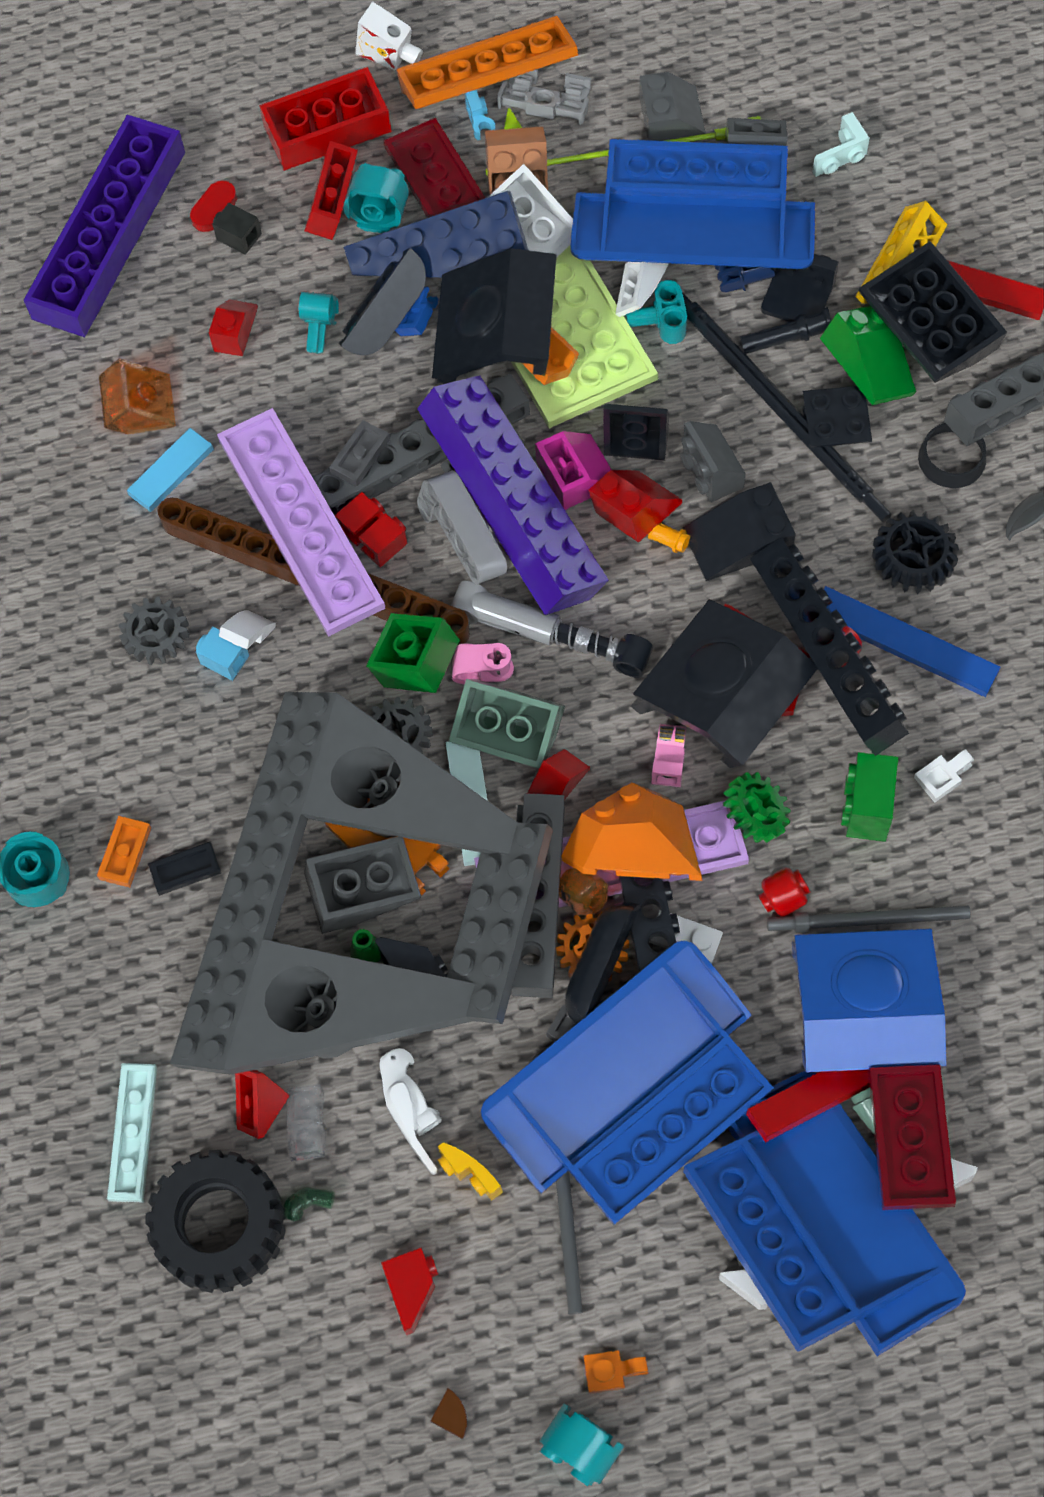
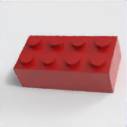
M368 67L259 105L264 128L284 171L324 157L330 141L351 147L391 132L388 108Z

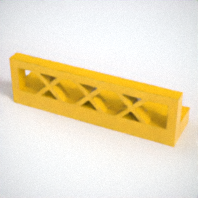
M927 201L904 208L862 286L913 253L915 241H919L920 247L929 241L936 247L948 224ZM927 219L935 226L931 235H927ZM858 291L855 297L861 303L867 304L868 302Z

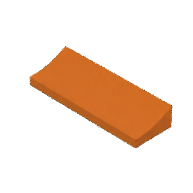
M554 16L396 70L401 92L408 97L415 110L578 56V49L559 17Z

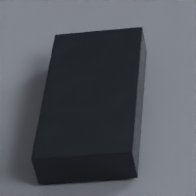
M211 841L148 863L159 896L222 873Z

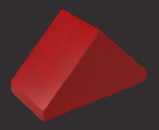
M563 749L543 761L526 794L564 795V799H566L590 770V766Z
M256 1069L235 1074L237 1129L257 1139L263 1138L290 1095L264 1073Z

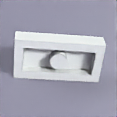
M677 916L680 933L675 934L676 942L688 941L693 943L712 964L723 932ZM660 936L653 937L649 941V943L664 948L668 947L667 941Z

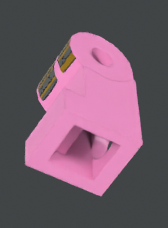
M660 724L651 784L681 787L686 726Z

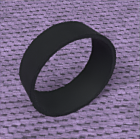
M946 423L934 427L927 434L919 449L918 461L924 475L933 483L946 488H962L978 480L986 466V444L984 439L976 441L982 451V458L977 466L964 473H949L939 469L931 462L927 454V442L937 434L953 431Z

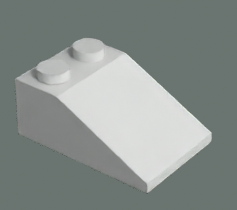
M525 164L489 196L511 191L529 251L557 254L558 257L571 245L573 218Z

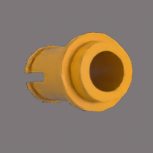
M660 523L648 534V539L672 548L674 553L678 551L683 553L688 547L690 535L686 534L684 529L678 531Z

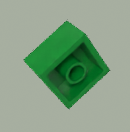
M391 613L366 667L385 688L436 693L460 639L444 618Z
M858 752L855 764L849 763L844 786V795H846L845 805L843 806L841 826H847L846 837L886 842L893 820L898 757L879 754L875 756L871 753Z

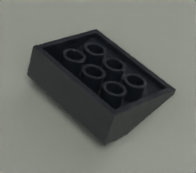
M931 241L861 286L858 290L934 383L975 365L996 351L1007 334L1005 328Z

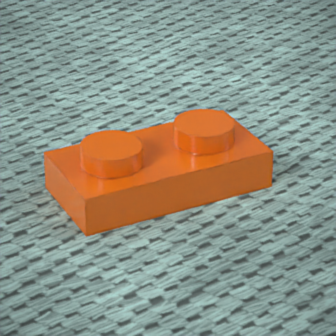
M118 816L97 873L99 880L131 887L151 831L149 823Z

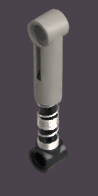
M471 581L460 582L451 606L461 609L466 613L469 624L479 622L549 646L553 642H556L557 645L564 643L570 649L574 648V650L581 651V653L587 654L591 652L597 658L604 656L607 661L613 662V667L616 671L633 678L642 677L654 648L650 641L638 635L627 634L621 639L616 637L612 639V636L607 638L599 635V631L594 634V631L589 628L587 629L582 626L576 628L573 627L572 623L570 625L564 624L560 619V615L554 613L544 615L543 611L539 608L489 593L483 586L474 584Z

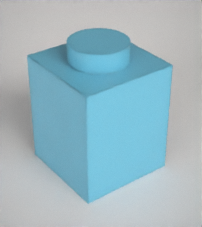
M212 627L207 635L204 634L199 639L196 646L197 657L201 665L233 681L249 657L248 650L219 637L220 630Z

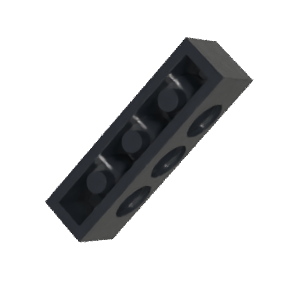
M619 876L624 902L641 905L630 930L640 972L676 943L675 934L680 933L677 914H670L667 901L673 900L669 880L663 881L661 878H653L654 880L650 885L641 886L635 882V877ZM647 904H654L659 907L661 913L657 918L648 919L642 914V908ZM653 937H663L667 941L668 947L662 952L653 951L648 944Z

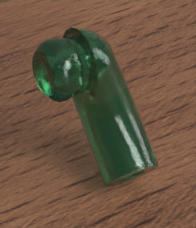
M304 1187L285 1200V1217L291 1221H298L303 1216V1210L310 1206L332 1209L335 1192Z

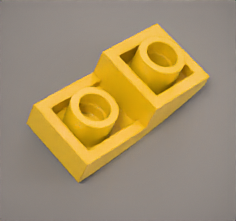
M444 1142L438 1146L441 1157L437 1161L449 1177L455 1174L459 1181L472 1173L473 1177L469 1181L480 1196L486 1193L491 1201L503 1193L501 1185L494 1176L473 1157Z

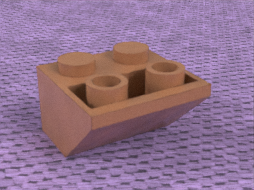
M543 127L485 131L489 196L523 164L548 190L547 142Z

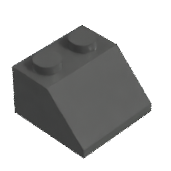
M670 72L639 76V99L649 141H665L706 134L696 86Z

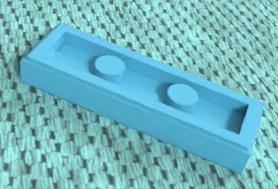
M189 428L127 489L128 495L152 512L214 450L212 444Z

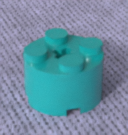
M368 163L361 164L352 177L344 201L343 209L346 217L349 220L352 217L357 221L356 226L364 231L385 233L394 226L396 229L400 225L409 196V188L404 180L403 172L398 169L372 166Z
M37 832L19 833L5 843L6 846L0 853V883L14 901L22 906L41 907L54 902L65 894L70 870L66 858L56 843Z
M564 1403L539 1440L543 1444L540 1452L556 1464H562L564 1460L574 1467L570 1474L586 1486H592L594 1481L601 1484L625 1446L621 1442H617L615 1446L611 1445L612 1435L581 1413L574 1412L570 1416L568 1413L572 1407Z

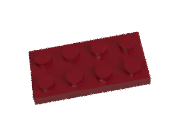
M436 118L384 140L386 151L397 169L403 172L405 182L427 218L485 199L484 194Z
M919 1065L870 1068L869 1082L882 1210L955 1207L956 1196L941 1066Z

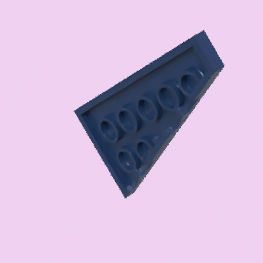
M506 191L344 246L352 276H381L391 262L397 265L403 256V251L411 248L421 258L425 267L426 277L442 278L444 273L510 248L528 250L511 191Z

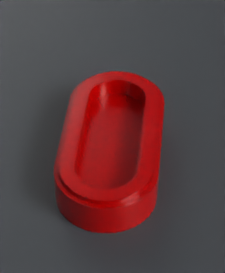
M217 181L209 186L190 211L191 222L195 229L201 232L214 230L212 223L216 214L222 211L228 203L236 204L237 194L233 184L228 181Z

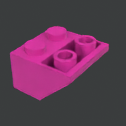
M562 431L535 443L536 463L565 510L590 499L588 489L612 470L591 434Z

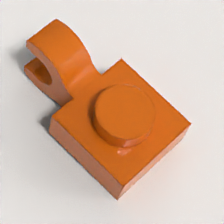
M619 1350L584 1355L589 1394L625 1389V1377L649 1374L646 1357L621 1361Z

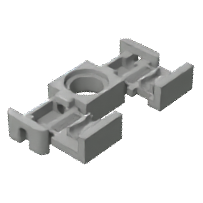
M539 69L512 77L509 83L505 81L500 87L497 98V107L499 109L502 106H510L526 110L525 114L554 119V116L567 117L578 120V125L584 123L585 115L588 113V95L591 89L590 77L566 73L564 90L566 91L565 93L561 92V95L559 91L532 86V84L537 83ZM546 101L549 104H538L537 102Z

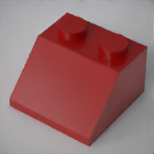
M610 470L588 489L595 512L638 543L682 504L681 498L638 470Z

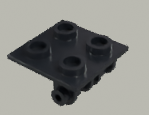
M857 386L803 391V416L807 421L810 448L872 442L867 400Z

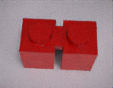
M361 492L335 515V518L346 537L356 546L363 543L364 546L361 548V551L381 568L407 545L406 527L397 517L391 518L386 513L384 514L385 509L377 499L373 497L369 499Z

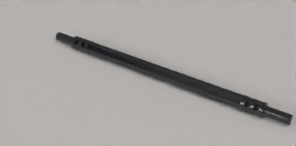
M683 293L686 313L688 314L687 319L856 500L859 503L864 502L881 522L887 521L892 514L874 496V490L833 446L810 448L807 421L802 413L697 302H692Z

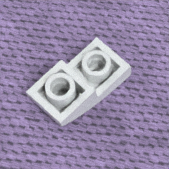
M245 610L235 614L221 626L219 637L232 642L234 645L248 649L255 641L261 643L275 629L276 623Z

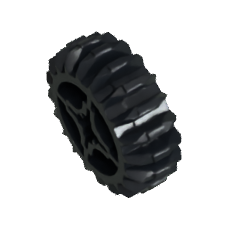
M912 510L909 517L900 512L896 520L889 518L886 521V525L879 528L878 536L874 538L873 542L875 549H873L872 558L876 560V570L882 571V580L892 577V588L901 583L903 584L904 593L909 590L910 586H914L917 594L921 592L923 585L929 592L934 589L935 584L942 586L945 583V579L952 576L953 568L958 562L959 546L955 544V533H948V523L939 525V517L937 516L930 520L926 511L921 517H917L915 511ZM902 537V545L898 546L897 550L891 551L890 545L896 539ZM939 551L940 560L929 567V558L933 557V553Z

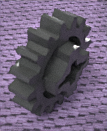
M156 597L154 603H149L147 598H143V606L139 607L133 603L132 608L134 612L132 614L124 612L123 616L127 623L119 624V628L123 633L120 635V640L125 645L127 653L129 655L134 654L136 661L140 662L146 657L148 664L152 665L155 658H159L161 663L164 664L166 662V655L169 654L171 657L176 658L175 649H185L186 646L182 639L189 638L190 636L186 628L189 626L186 616H184L182 608L180 606L175 608L172 600L169 599L165 604H162L160 597Z
M396 697L394 704H390L387 699H384L383 708L372 707L374 714L372 718L380 724L384 721L383 726L399 737L393 728V724H395L396 728L401 732L402 740L409 745L412 738L417 736L411 744L417 751L423 754L422 747L430 748V739L427 737L433 736V729L429 726L431 724L430 716L424 715V707L422 705L414 709L412 699H409L406 704H401L400 697Z

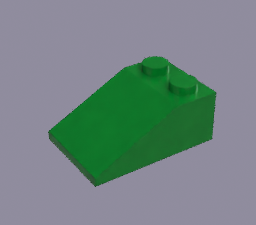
M871 306L837 312L820 339L871 405L913 396L916 393V389L902 343Z

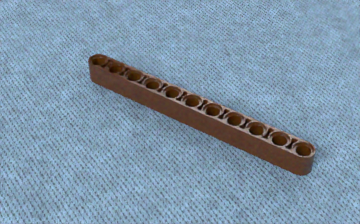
M167 498L159 504L157 509L163 529L169 535L300 586L287 563H279L280 560L285 558L272 535L178 498ZM173 515H179L175 519H169ZM200 526H207L203 530H196ZM227 537H235L231 541H223ZM254 548H262L259 552H251ZM368 573L385 604V609L373 614V616L387 621L391 613L417 616L432 614V617L444 618L450 627L453 625H460L462 627L460 630L454 631L460 639L458 645L465 644L469 640L468 616L461 609ZM395 603H404L400 608L391 607Z

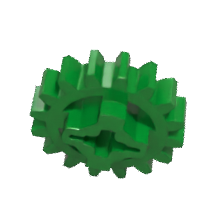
M746 772L728 784L729 788L724 791V795L729 799L723 802V806L730 808L731 811L726 816L727 819H734L736 821L733 827L735 830L739 828L744 830V838L747 839L753 835L755 843H759L762 840L768 843L786 831L784 827L790 824V820L785 816L791 812V809L783 804L788 799L786 796L778 794L780 790L779 785L775 787L770 785L771 780L769 777L761 780L759 772L754 773L752 776Z

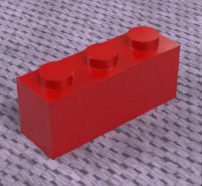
M332 141L329 142L309 211L305 232L333 240L344 206L358 152L357 149Z

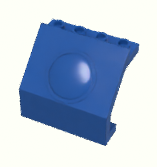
M932 929L794 935L795 942H792V956L796 962L804 1038L802 1064L806 1072L869 1070L873 1067L919 1065L947 1066L945 1011Z

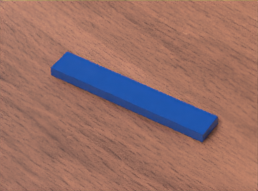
M825 586L824 590L833 602L828 607L832 612L837 609L847 626L852 628L861 640L983 697L987 696L999 673L1000 666Z

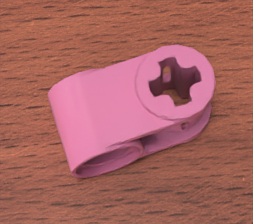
M502 643L459 644L452 657V680L458 684H465L466 679H477L484 682L506 681L512 676L514 671L509 648ZM500 660V664L496 665V661Z

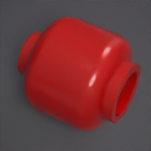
M784 867L762 880L763 893L758 896L767 912L774 910L779 916L784 917L805 906L808 902L807 894L811 893L798 869L793 871L789 867Z

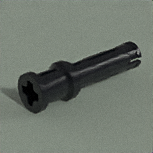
M828 307L823 308L822 312L808 316L800 314L798 317H795V321L741 335L740 339L744 353L747 355L797 339L809 341L810 337L824 333L832 321Z

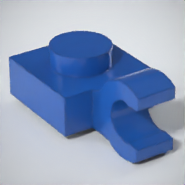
M424 287L418 299L395 331L399 336L423 334L433 313L432 309L437 306L439 301L437 296L427 298L430 290L429 287Z

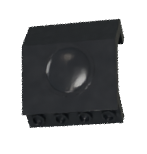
M510 248L442 274L432 378L437 379V383L447 384L455 382L457 377L462 374L504 361L533 364V374L545 376L549 360L557 254Z
M709 599L634 691L633 695L637 699L631 707L640 715L650 711H658L702 734L724 753L720 760L729 768L741 766L746 762L818 668L784 634Z

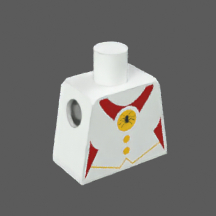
M374 2L370 4L358 22L356 54L396 70L402 60L410 64L419 62L423 50L410 44L412 29L409 25Z

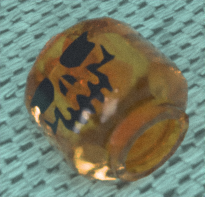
M570 868L562 874L559 883V897L575 913L579 915L594 914L605 906L608 899V885L598 874H583L576 868Z

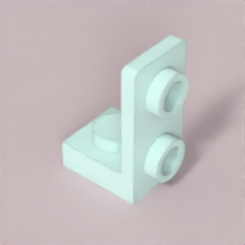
M853 112L842 116L841 127L838 132L842 144L814 157L813 174L815 177L824 173L831 174L840 166L849 162L856 163L867 155L869 136Z

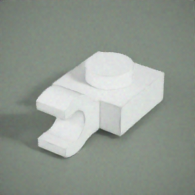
M966 749L949 762L941 755L915 773L914 778L935 803L961 785L962 779L958 775L972 767L971 762L974 761V758Z

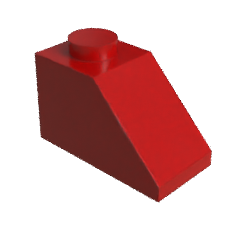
M229 299L216 308L209 329V337L214 352L243 357L258 304Z
M422 1247L381 1262L404 1332L407 1336L415 1332L435 1289L432 1277L439 1275L432 1255L425 1257Z

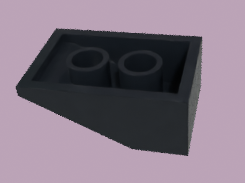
M604 403L605 456L665 461L669 431L668 409Z
M771 482L739 493L682 527V529L686 530V534L690 535L689 546L705 581L753 565L750 558L778 538L782 537L788 546L794 544L796 536Z

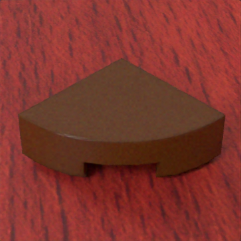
M448 1388L431 1419V1423L463 1440L467 1431L466 1410L460 1398Z

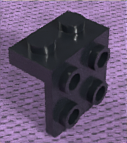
M814 254L813 263L807 268H776L775 277L772 278L761 304V312L788 322L795 321V317H798L800 314L808 316L822 312L835 285L839 261L832 260L825 255Z

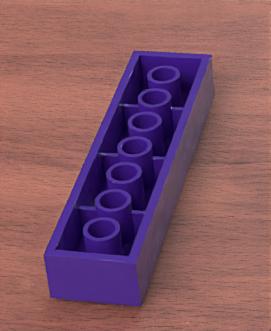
M128 114L126 115L24 298V303L32 320L85 338L186 153L180 131Z
M479 375L434 386L417 410L544 615L592 599L609 579L482 377Z

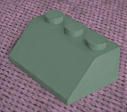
M466 679L448 742L540 769L557 737L565 705L481 680Z

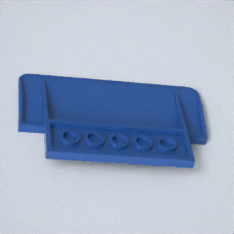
M610 139L605 194L576 193L571 253L574 257L582 260L804 269L809 267L814 260L815 202L786 201L788 146Z
M679 941L669 947L588 1014L586 1018L582 1019L489 1096L482 1105L481 1116L489 1130L540 1194L569 1171L611 1223L615 1225L745 1114L750 1107L754 1106L772 1091L774 1087L729 1036L746 1022L752 1014L697 946L688 941Z
M800 1072L773 1086V1090L756 1104L816 1073ZM840 1104L767 1142L763 1140L745 1113L728 1127L736 1141L684 1166L683 1172L797 1352L855 1322L876 1356H879L957 1308L965 1297L964 1283L913 1209L882 1210L877 1157Z

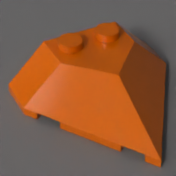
M633 782L623 786L614 794L597 802L594 806L581 813L561 855L564 863L583 874L596 875L598 870H616V876L670 879L671 875L686 874L689 875V880L702 881L683 806L660 793Z

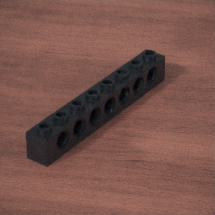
M780 537L751 557L750 560L862 741L876 756L909 734L902 723L907 717L896 702L891 705L887 698L892 695L881 678L876 681L872 676L876 672L875 667L866 655L861 658L857 651L862 648L851 632L846 635L842 629L847 626L845 620L837 609L832 612L828 607L833 602L823 587L817 589L814 585L819 580L808 565L803 568L800 562L805 558L795 544L788 546L784 539ZM875 709H878L874 714L870 715Z

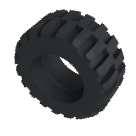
M210 1150L208 1156H202L200 1152L189 1155L191 1161L183 1165L179 1160L171 1166L174 1172L169 1177L163 1174L157 1182L160 1186L158 1193L152 1192L148 1203L152 1208L151 1212L146 1213L145 1224L150 1230L147 1233L149 1245L153 1247L154 1255L167 1271L191 1288L197 1287L203 1292L213 1293L214 1289H220L222 1292L233 1291V1286L238 1284L245 1287L253 1282L251 1277L259 1272L263 1275L269 1269L266 1264L270 1258L276 1259L280 1252L278 1244L280 1240H284L286 1231L283 1226L286 1214L285 1208L281 1203L282 1198L266 1172H263L258 1164L251 1159H243L241 1154L230 1151L228 1155H225L221 1150ZM216 1190L232 1191L244 1200L248 1209L249 1218L243 1235L234 1245L220 1252L204 1253L197 1250L189 1243L184 1231L188 1211L200 1197Z

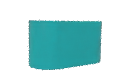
M672 280L661 281L655 289L653 306L640 308L626 314V321L629 326L637 327L656 324L663 341L669 344L681 342L686 336L687 313L680 285Z
M301 292L299 318L304 323L309 324L307 352L314 354L323 353L326 326L337 324L334 318L335 314L339 313V300L333 294Z

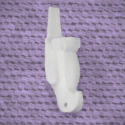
M401 1048L392 1049L380 1058V1071L387 1109L412 1149L430 1173L434 1175L437 1173V1168L421 1146L416 1135H424L436 1127L442 1119L439 1116L438 1110L428 1108L422 1091L406 1074L409 1064L414 1065L411 1053Z

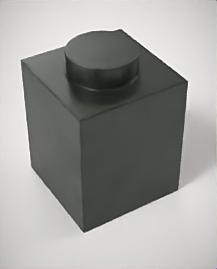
M228 203L222 211L216 214L212 223L217 241L245 255L262 234L258 217L231 203Z

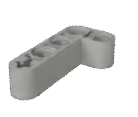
M454 470L424 480L417 499L419 512L427 523L438 520L472 582L478 585L506 574V559L459 475Z

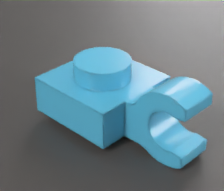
M477 90L464 93L465 105L474 130V137L477 140H481L480 130H496L495 122L491 118L484 116V114H488L484 96L479 97Z

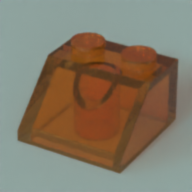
M119 358L99 375L104 428L129 435L176 426L170 374Z

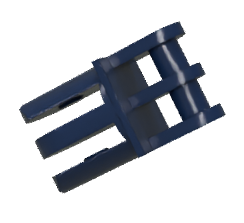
M714 265L715 269L719 271L717 278L719 281H722L720 284L722 292H730L743 288V291H746L745 285L775 277L773 268Z

